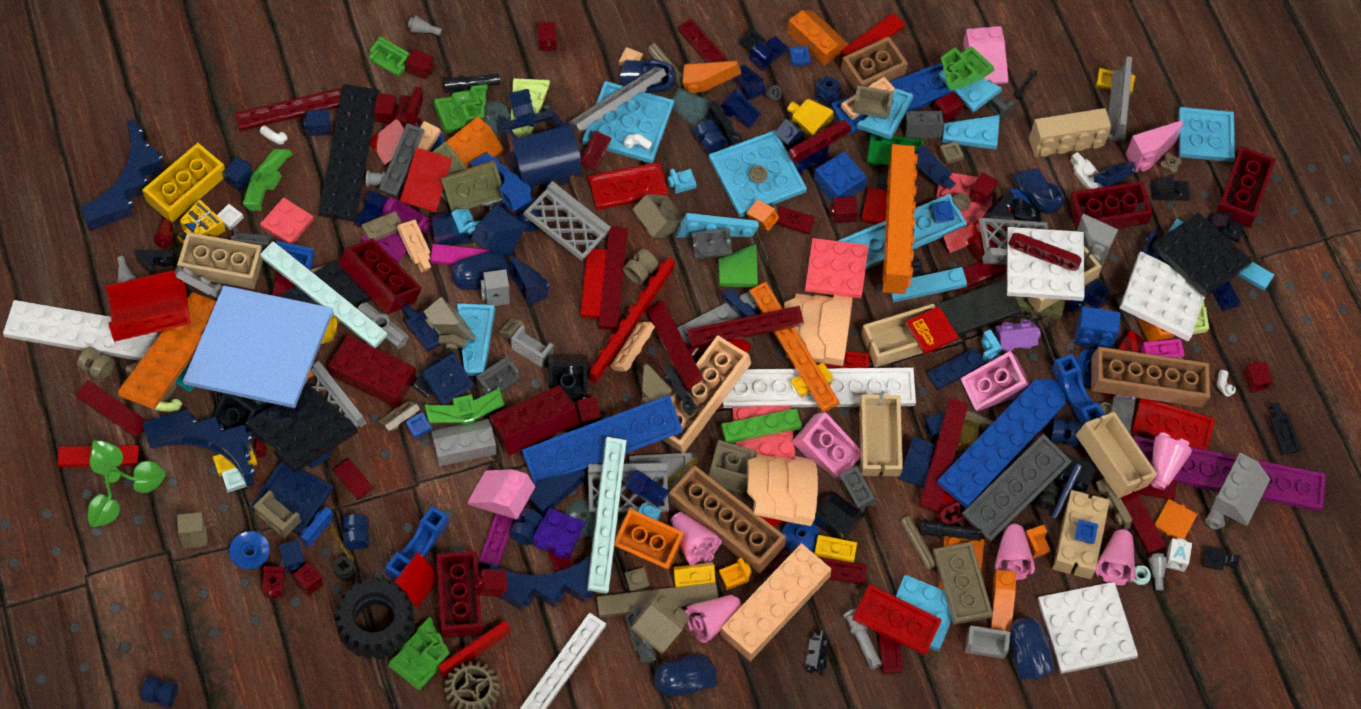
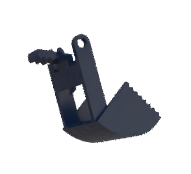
M529 89L508 93L514 120L509 121L505 116L499 117L498 124L501 134L510 143L509 164L511 169L522 182H526L530 186V194H532L535 185L542 184V190H546L551 181L559 179L561 186L568 184L569 176L576 174L577 177H580L582 164L571 124L566 125L548 104L542 106L543 112L536 114L533 110ZM547 120L555 127V129L518 138L512 131L525 126L534 127L536 123Z

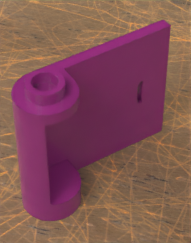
M390 197L383 207V214L380 217L396 211L402 223L416 220L422 235L430 230L431 219L394 197ZM399 232L376 241L397 263L407 253ZM365 235L361 238V242L368 240Z

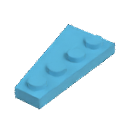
M686 213L676 230V238L692 237V232L729 228L730 237H750L755 234L759 226L758 221Z

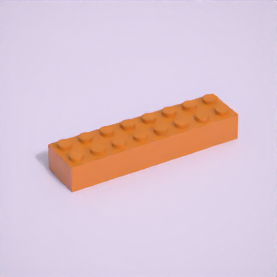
M892 144L888 164L882 289L884 293L905 294L906 288L910 287L913 275L911 263L914 256L912 245L914 244L913 229L915 226L913 215L916 207L914 197L916 196L915 181L917 170L915 167L918 159V154L914 153L915 146Z

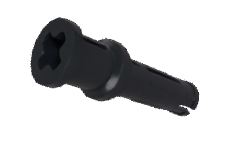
M499 74L474 77L459 75L456 78L443 77L445 93L453 90L464 91L466 88H471V86L485 84L487 86L500 85Z
M923 519L921 536L933 535L940 539L947 536L980 542L982 529L946 525L943 521L938 523Z

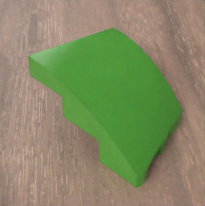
M972 46L962 53L953 48L941 57L950 91L971 85L995 71L994 66Z
M487 84L471 86L469 91L456 92L451 97L434 99L432 104L444 134L461 130L477 116L481 119L484 118Z
M756 244L736 251L732 255L719 258V286H757Z
M429 617L418 628L417 632L388 665L419 691L437 672L439 665L449 656V651L446 645L443 644L440 633H437L433 626L432 618Z

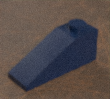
M581 470L540 482L535 486L527 504L544 518L549 508L554 509L585 481V472Z

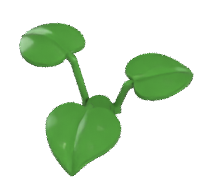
M94 440L92 442L89 463L95 473L101 474L105 478L104 483L106 484L108 496L98 494L91 500L87 513L89 525L91 527L102 526L113 522L117 518L120 506L116 500L111 499L110 483L118 481L120 476H123L129 480H134L133 488L135 491L147 493L153 491L162 483L165 477V470L153 461H143L135 467L133 471L134 477L129 476L117 469V466L123 461L121 450L109 442Z

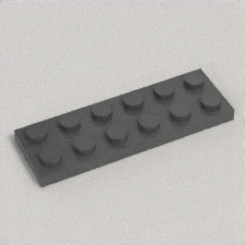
M1043 434L961 515L975 529H982V536L990 543L1072 461Z

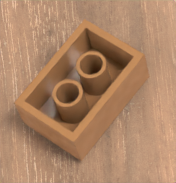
M887 37L843 57L841 71L856 91L857 85L868 87L882 77H885L890 82L905 76L908 63L891 38Z

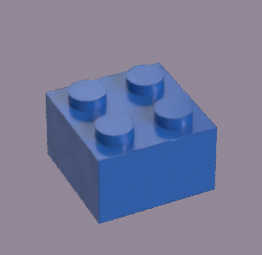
M844 151L815 169L813 181L833 203L834 198L852 197L864 190L867 177Z
M1082 307L1075 326L1074 344L1082 347L1091 346L1112 349L1119 333L1120 312Z

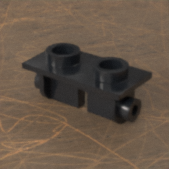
M821 631V634L813 633L810 636L808 651L815 653L807 654L805 663L806 672L814 673V670H816L820 676H823V671L827 667L826 654L827 650L830 649V639L824 631Z

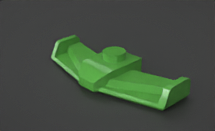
M274 149L256 171L252 173L243 202L246 208L251 211H261L265 191L275 189L281 178V174L277 170L288 157L290 158L293 155L289 149Z
M498 387L496 390L474 401L471 394L454 398L453 405L425 404L424 409L429 423H460L467 425L474 423L476 419L505 404L500 387Z

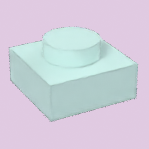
M236 468L221 472L228 493L247 487L242 475Z

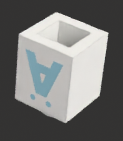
M1181 538L1172 539L1168 546L1166 568L1184 572L1189 565L1192 543Z

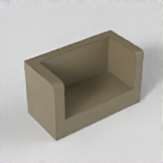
M857 85L852 113L889 119L894 91Z
M270 490L253 506L255 514L283 538L301 522L300 515L297 512L294 514L274 498V494Z
M202 512L178 514V534L183 549L207 546V527Z

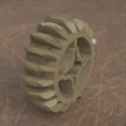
M469 661V666L467 667L464 663H461V669L455 667V674H448L450 680L445 681L447 688L444 690L445 694H448L446 700L452 701L450 703L452 708L457 706V709H491L490 703L496 704L497 700L495 697L500 695V692L497 691L500 689V684L496 683L498 676H493L494 670L487 671V664L481 668L479 661L476 663V666H473L472 661ZM471 675L479 676L481 679H474ZM465 678V684L459 690H456L459 681ZM469 682L471 686H474V688L476 687V695L474 691H471V689L469 690ZM486 687H489V691L486 694V696L480 699L479 694L482 691H484ZM470 698L473 700V702H468L463 699Z

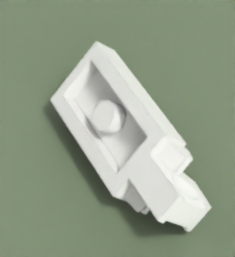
M1078 152L1072 155L1070 162L1073 164L1074 174L1087 189L1103 187L1101 184L1094 183V175L1099 172L1087 159L1084 160Z

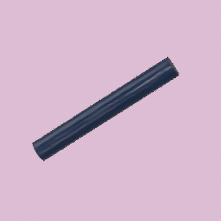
M1075 463L1051 517L1059 518L1083 466Z

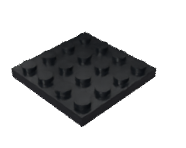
M1197 213L1155 241L1151 246L1157 254L1204 297H1207L1250 267L1253 262L1201 213Z
M309 383L304 385L295 408L273 404L245 422L246 428L294 473H297L358 433L357 427Z

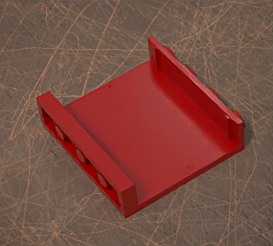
M175 270L105 286L111 312L109 328L114 342L191 324L186 283L176 277Z

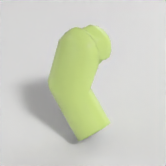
M173 399L171 403L160 401L153 410L175 413L181 410L182 402L178 399Z

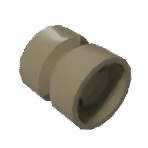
M640 249L633 257V260H630L624 266L623 271L632 282L640 285L648 278V273H652L659 264L649 251Z
M92 346L87 347L77 360V367L86 373L90 372V376L98 381H104L112 372L115 364L114 360L104 354L102 355L99 350Z

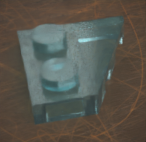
M680 88L677 89L672 99L674 100L673 109L679 112L681 117L693 126V130L703 122L711 102Z

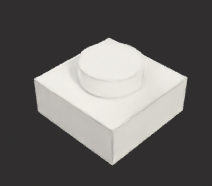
M230 204L217 215L229 230H232L243 219V214Z

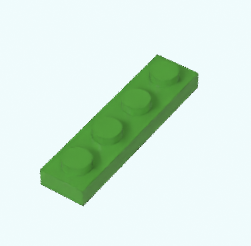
M797 409L721 424L725 442L728 443L799 430L802 427Z

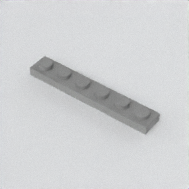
M659 67L652 68L569 121V125L571 124L572 129L578 131L587 129L589 124L601 120L606 113L617 110L620 104L631 101L637 93H643L647 90L648 86L659 83L662 80L661 78L666 76L665 70Z
M749 291L740 296V299L744 303L750 304L754 311L759 309ZM725 303L678 327L688 346L689 337L687 329L730 321L741 317Z

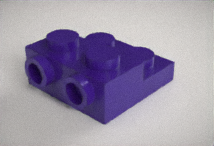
M549 508L533 537V545L539 550L551 551L559 558L565 557L570 559L586 522Z

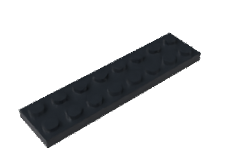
M343 84L318 216L356 222L375 122L374 110L377 95L380 94L378 89Z

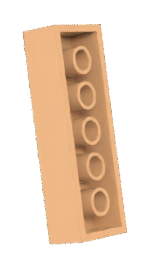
M718 335L696 363L704 380L688 389L699 410L689 416L682 409L683 401L679 400L674 393L671 396L683 432L666 438L663 441L683 454L751 365L749 354Z
M801 543L721 627L720 635L751 661L830 578L832 569Z

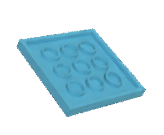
M605 81L597 103L624 86ZM646 92L637 93L631 101L620 104L617 110L608 112L603 115L604 117L601 120L589 124L583 138V144L588 145L596 130L612 138L607 151L653 163L673 109L674 100ZM641 134L650 140L652 144L648 150L639 144L633 145L632 148H627L624 145L625 138L628 135Z
M776 130L709 154V160L739 217L747 215L748 210L756 200H760L767 205L770 203L776 204L807 191L796 167L788 157L782 141L775 134ZM756 165H761L767 170L768 176L763 183H754L749 178L750 169Z

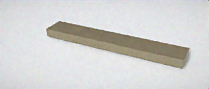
M716 583L599 596L597 597L599 618L627 615L634 607H641L643 609L647 601L659 591L679 608H686L691 604L718 598Z

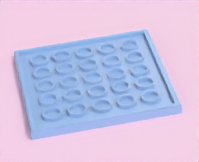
M223 286L183 379L184 385L295 408L332 317L333 308Z

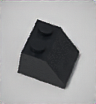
M549 355V389L560 385L569 399L587 397V355Z
M223 393L212 418L216 417L218 424H223L224 431L244 425L246 432H248L249 430L246 428L245 422L267 409L268 405L259 400Z
M832 492L817 505L813 523L832 538L845 540L865 517V514L837 493Z

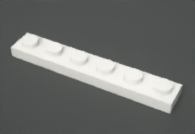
M591 613L587 615L520 709L548 708L606 627L605 622Z

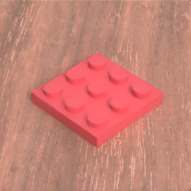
M952 173L950 178L956 185L951 190L944 184L938 185L936 199L948 194L953 198L956 194L964 193L969 197L971 188L978 177ZM993 195L985 206L974 202L970 198L969 208L965 211L960 210L967 225L980 220L992 206Z
M813 238L805 291L862 298L869 245Z
M733 407V421L791 410V407ZM793 431L735 442V445L756 450L755 453L771 457L776 455L791 459L795 458V448L792 443L794 439Z

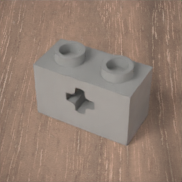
M506 269L484 272V280H480L482 300H486L487 305L499 306L510 304L509 282Z

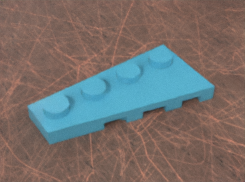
M457 304L459 314L476 337L475 340H466L465 347H462L464 370L468 376H477L486 370L496 308L495 305Z

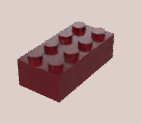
M1241 146L1216 212L1231 211L1229 219L1251 228L1276 158Z
M1143 181L1071 192L1068 200L1076 232L1083 214L1116 229L1148 224L1153 214Z
M373 238L347 247L339 262V265L387 314L401 310L408 304L410 306L415 304L422 289Z
M348 335L328 365L331 377L396 408L399 407L416 379V368Z
M560 385L489 416L493 432L509 456L580 424L575 405Z
M477 551L436 554L442 638L483 635L480 596H478L477 588H475V578L478 575Z

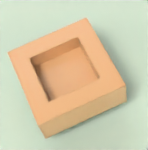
M626 47L619 60V65L623 66L625 60L641 61L643 54Z

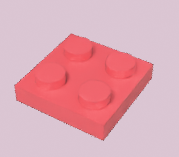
M283 197L260 223V226L281 241L293 244L313 222L314 218L311 214Z

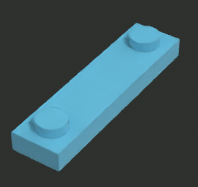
M960 267L911 278L910 287L906 288L905 294L891 293L894 303L967 287L963 268Z

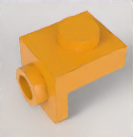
M739 558L736 564L719 570V575L727 590L749 582L751 568L747 562L744 563L743 558Z

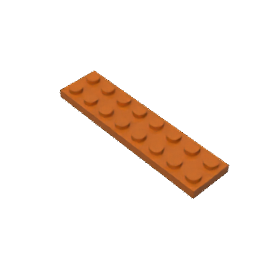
M192 292L188 297L191 324L163 330L118 390V396L155 409L194 356L217 301Z

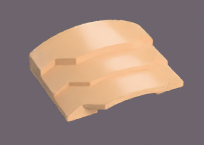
M796 293L795 298L785 302L784 309L800 306L804 325L794 328L815 362L843 366L853 297L834 295V297L811 296Z
M755 453L754 458L749 459L747 462V493L754 500V515L811 526L815 519L818 493V475L815 461L798 456L791 459Z

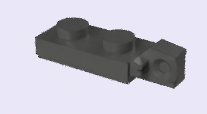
M634 607L625 616L634 651L638 652L641 664H651L656 660L652 646L631 629L642 611L641 607Z

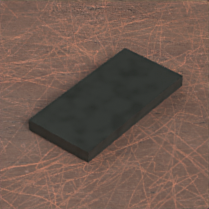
M1007 279L937 304V307L941 308L958 336L1021 314V309L1015 296H1007Z

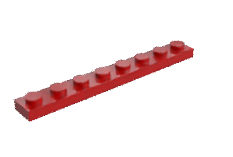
M668 257L665 263L661 262L656 276L650 278L647 289L645 291L642 290L639 294L637 304H633L630 307L628 317L621 320L617 333L611 335L608 346L602 348L597 362H593L589 367V381L595 384L598 382L673 272L675 266L674 259Z

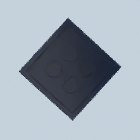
M281 461L251 504L250 509L254 511L253 506L269 490L272 491L274 498L293 514L297 512L300 515L301 522L291 532L301 536L303 529L311 524L315 515L333 491V486L302 469L294 473Z

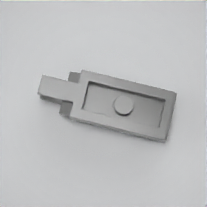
M178 266L175 270L176 277L208 295L211 294L216 298L219 297L223 288L220 283L212 284L210 279L203 275L200 277L195 275L194 271L186 266L184 268Z

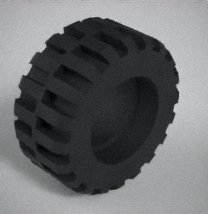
M373 578V581L367 582V579L361 580L360 585L354 583L350 586L351 591L345 590L342 594L343 600L340 599L338 601V610L335 611L337 630L341 641L345 643V647L349 651L353 650L354 655L360 657L364 654L365 659L370 660L372 656H377V660L383 659V655L386 654L391 657L395 655L394 650L396 649L401 651L404 642H408L414 630L413 606L406 591H401V586L396 583L391 585L390 580L384 579L381 582L379 578ZM371 605L385 606L394 613L392 624L387 629L377 633H370L360 629L356 624V618L364 608Z

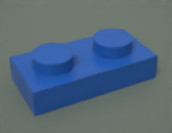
M325 507L323 511H319L315 515L313 523L303 529L301 540L302 544L308 549L334 519L330 509Z

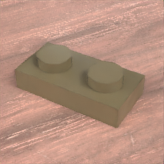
M396 211L362 224L361 229L368 240L373 238L377 241L399 232L397 226L402 224V221Z
M407 400L378 420L381 428L388 432L395 430L400 426V423L414 417L420 408L417 403Z

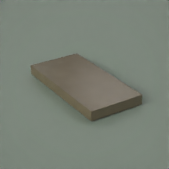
M972 542L933 549L953 625L991 618L993 612Z

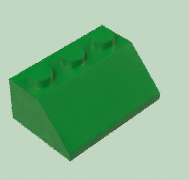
M870 133L867 162L874 166L888 165L892 144L915 146V153L922 145H925V140L895 135L888 139Z

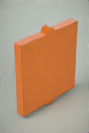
M1168 499L1155 525L1167 537L1185 539L1198 514L1185 508V505H1180Z

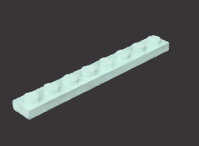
M274 241L260 254L264 261L320 306L333 308L332 315L371 347L376 348L388 336L387 332Z
M611 437L605 439L587 587L589 591L606 594L609 591L626 440Z

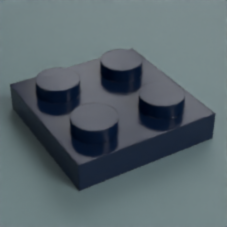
M454 353L421 373L440 405L446 404L474 386Z

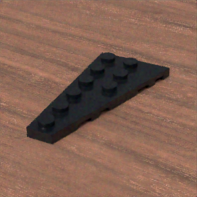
M335 259L313 273L353 306L362 301L364 303L370 301L367 293ZM297 286L280 296L319 305Z

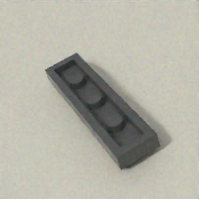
M406 124L379 188L380 192L397 198L411 166L416 147H419L425 133L424 129Z

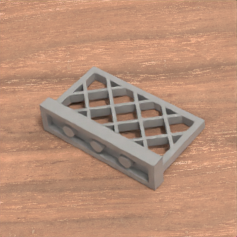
M1126 57L1120 71L1113 70L1108 112L1111 129L1107 135L1108 140L1123 142L1125 140L1132 57Z
M553 181L523 214L581 261L600 241L606 238L611 228ZM545 197L548 198L553 205H544L543 199ZM533 210H541L542 217H535L531 212ZM545 210H554L555 217H545ZM557 210H563L567 213V217H558ZM546 222H556V228H549ZM559 222H568L569 228H560ZM572 222L581 224L582 229L573 228ZM561 233H570L571 240L563 239ZM574 233H583L584 240H575ZM587 233H592L597 239L588 240ZM576 245H585L586 251L582 254L576 249Z
M980 218L979 225L985 254L982 256L983 263L1007 265V246L1004 244L1007 241V233L1001 228L1002 225L1007 227L1016 226V228H1042L1049 230L1048 224L1045 222ZM986 224L991 225L995 231L991 233L986 228ZM996 232H999L1005 238L1003 242L994 235ZM991 239L999 247L990 248L989 240Z
M319 361L312 365L314 368L311 371L317 378V384L312 387L318 392L319 390L328 391L327 401L332 405H339V411L341 413L344 412L346 414L344 416L350 419L356 427H363L367 424L362 414Z
M667 463L623 464L622 481L625 485L620 490V498L626 503L622 507H618V513H628L629 508L638 512L641 507H636L632 503L637 496L641 497L646 504L660 509L661 512H669ZM588 464L589 514L597 513V508H593V501L599 496V491L593 487L592 480H601L602 464ZM635 479H640L645 483L639 490L631 484ZM654 479H663V486L659 490L651 484ZM647 486L655 492L649 500L641 493ZM627 487L635 492L629 500L621 494ZM658 495L664 500V506H655L651 501Z

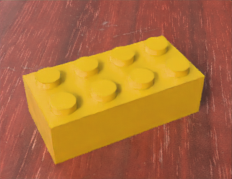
M197 143L142 189L145 201L173 223L224 179L222 173L225 170L224 164Z

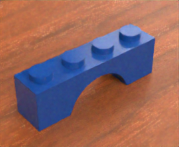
M485 153L469 163L471 168L493 160L495 161L502 182L500 193L503 203L512 211L532 201L530 186L526 182H522L516 174L510 172L507 166L499 163L496 157Z
M1070 354L1056 359L1052 372L1078 422H1081V427L1086 422L1096 418L1100 419L1101 416H1104L1105 414L1100 404L1094 402L1084 388L1081 369L1074 355Z
M431 506L421 519L419 527L409 544L402 551L396 552L386 565L385 571L388 578L395 582L417 552L423 558L426 557L448 528V515Z

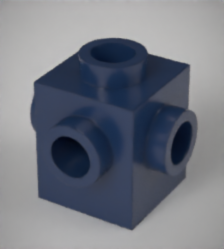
M828 75L823 80L820 79L814 87L816 89L814 99L827 108L841 96V84Z

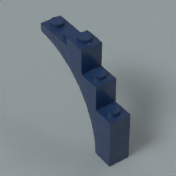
M134 119L127 122L131 136V149L123 173L107 192L94 201L80 207L89 231L133 216L131 208L134 206L131 199L143 195L142 189L149 184L146 176L162 171L161 163L164 161L161 153L156 152L154 146L149 147L147 140L143 141L141 137L144 136L140 125H136Z
M188 409L142 422L150 449L166 445H191L211 450L222 455L235 466L242 475L246 486L254 484L252 476L256 475L253 464L248 465L247 462L251 460L249 452L252 451L250 443H253L251 432H246L244 425L224 431L223 424H218L216 417L196 422L195 416H190Z
M591 554L573 567L553 574L522 575L506 571L493 564L488 569L506 571L508 590L499 598L523 611L525 606L529 607L534 596L554 607L557 602L560 603L565 592L583 603L588 598L591 599L595 594V591L587 590Z

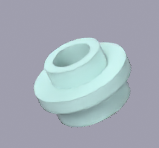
M1136 566L1133 582L1138 585L1147 584L1151 578L1149 569L1145 566ZM1137 574H1142L1143 578H1139Z

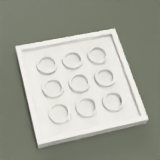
M1008 227L1007 296L1083 301L1084 232ZM1013 233H1021L1075 253L1081 257L1082 262L1078 270L1071 271L1017 251L1009 246V240Z
M1140 252L1137 256L1120 309L1189 341L1192 337L1204 296L1170 265Z
M1115 582L1038 597L1037 601L1060 674L1138 657Z

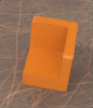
M756 200L747 212L749 219L758 221V226L767 232L779 219L775 208L760 200Z
M1045 525L1025 532L1033 559L1046 555L1051 551L1045 539L1047 533Z

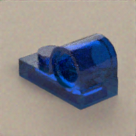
M774 36L766 43L763 41L757 42L750 51L749 60L762 71L787 52L788 47Z
M745 64L741 65V74L732 79L740 85L746 100L751 101L766 92L764 79Z
M736 89L720 105L726 116H736L748 128L761 115Z
M829 145L796 162L798 173L802 175L804 170L810 168L811 163L817 165L824 164L828 159Z
M375 190L370 191L364 202L365 207L355 218L354 225L361 228L362 224L379 218L383 214V207L389 198Z
M1096 278L1084 288L1083 301L1069 300L1066 308L1071 313L1076 309H1082L1086 303L1091 308H1102L1107 299L1108 290Z
M638 469L634 471L625 484V487L635 494L642 496L657 508L662 505L670 492Z

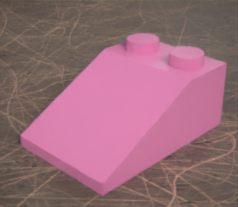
M1002 27L966 29L963 39L965 50L972 46L994 66L995 71L984 77V79H990L994 84L1008 83Z
M1183 121L1132 136L1125 155L1128 161L1134 162V172H1143L1150 169L1176 143L1184 124Z
M1011 351L960 378L976 411L1016 399L1030 385L1017 357Z
M826 412L814 414L792 441L807 458L813 459L819 467L839 481L842 480L840 474L850 470L860 458V448Z
M511 469L487 470L481 477L467 504L518 519L535 485L528 474Z

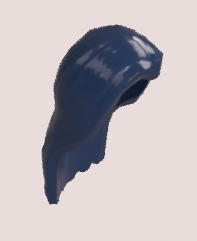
M657 59L647 61L625 60L620 74L621 85L626 86L652 68L659 67L665 70L666 76L662 77L659 83L648 86L645 92L669 91L676 83V71L668 62Z
M1038 168L1031 169L1030 171L1025 170L1014 175L1019 190L1031 200L1040 212L1052 214L1058 211L1064 204L1065 196L1059 186L1049 183Z
M490 251L460 259L452 266L450 274L452 282L456 287L463 290H480V280H484V272L506 269L508 277L511 266L502 252Z
M1022 617L1015 620L1009 629L1010 648L1020 679L1025 680L1027 677V679L1034 678L1036 680L1045 677V674L1052 673L1054 671L1053 658L1040 623L1031 617Z
M703 654L688 655L677 660H671L659 666L655 671L653 678L655 688L662 695L685 696L705 688L716 687L715 673L717 668L710 662L709 657Z

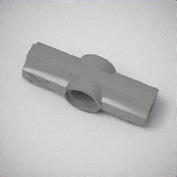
M367 302L362 303L358 307L359 311L378 326L380 324L386 325L380 328L387 332L388 336L385 340L396 349L402 348L406 344L409 336L393 324L387 315L379 313Z

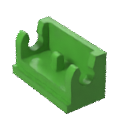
M379 36L370 49L372 54L369 60L400 77L406 69V61L410 53Z

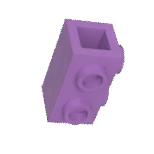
M1022 320L1016 324L1005 322L1000 326H996V339L1003 351H1012L1014 348L1020 347L1023 349L1032 348V346L1038 345V338L1041 337L1039 327L1030 320Z

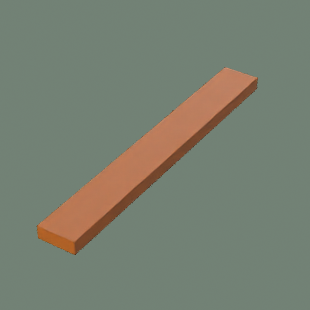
M767 282L749 290L762 313L783 309ZM795 328L775 331L774 334L822 413L839 405L838 398Z

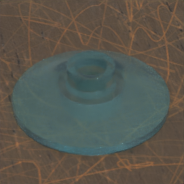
M487 102L485 104L484 118L482 120L491 127L494 134L500 133L499 117L505 116L510 121L511 113L509 109L499 102Z
M578 500L571 503L566 508L564 514L586 522L580 537L594 535L596 513L589 514V501ZM593 503V508H597L595 503ZM580 514H586L587 516L585 518H581Z

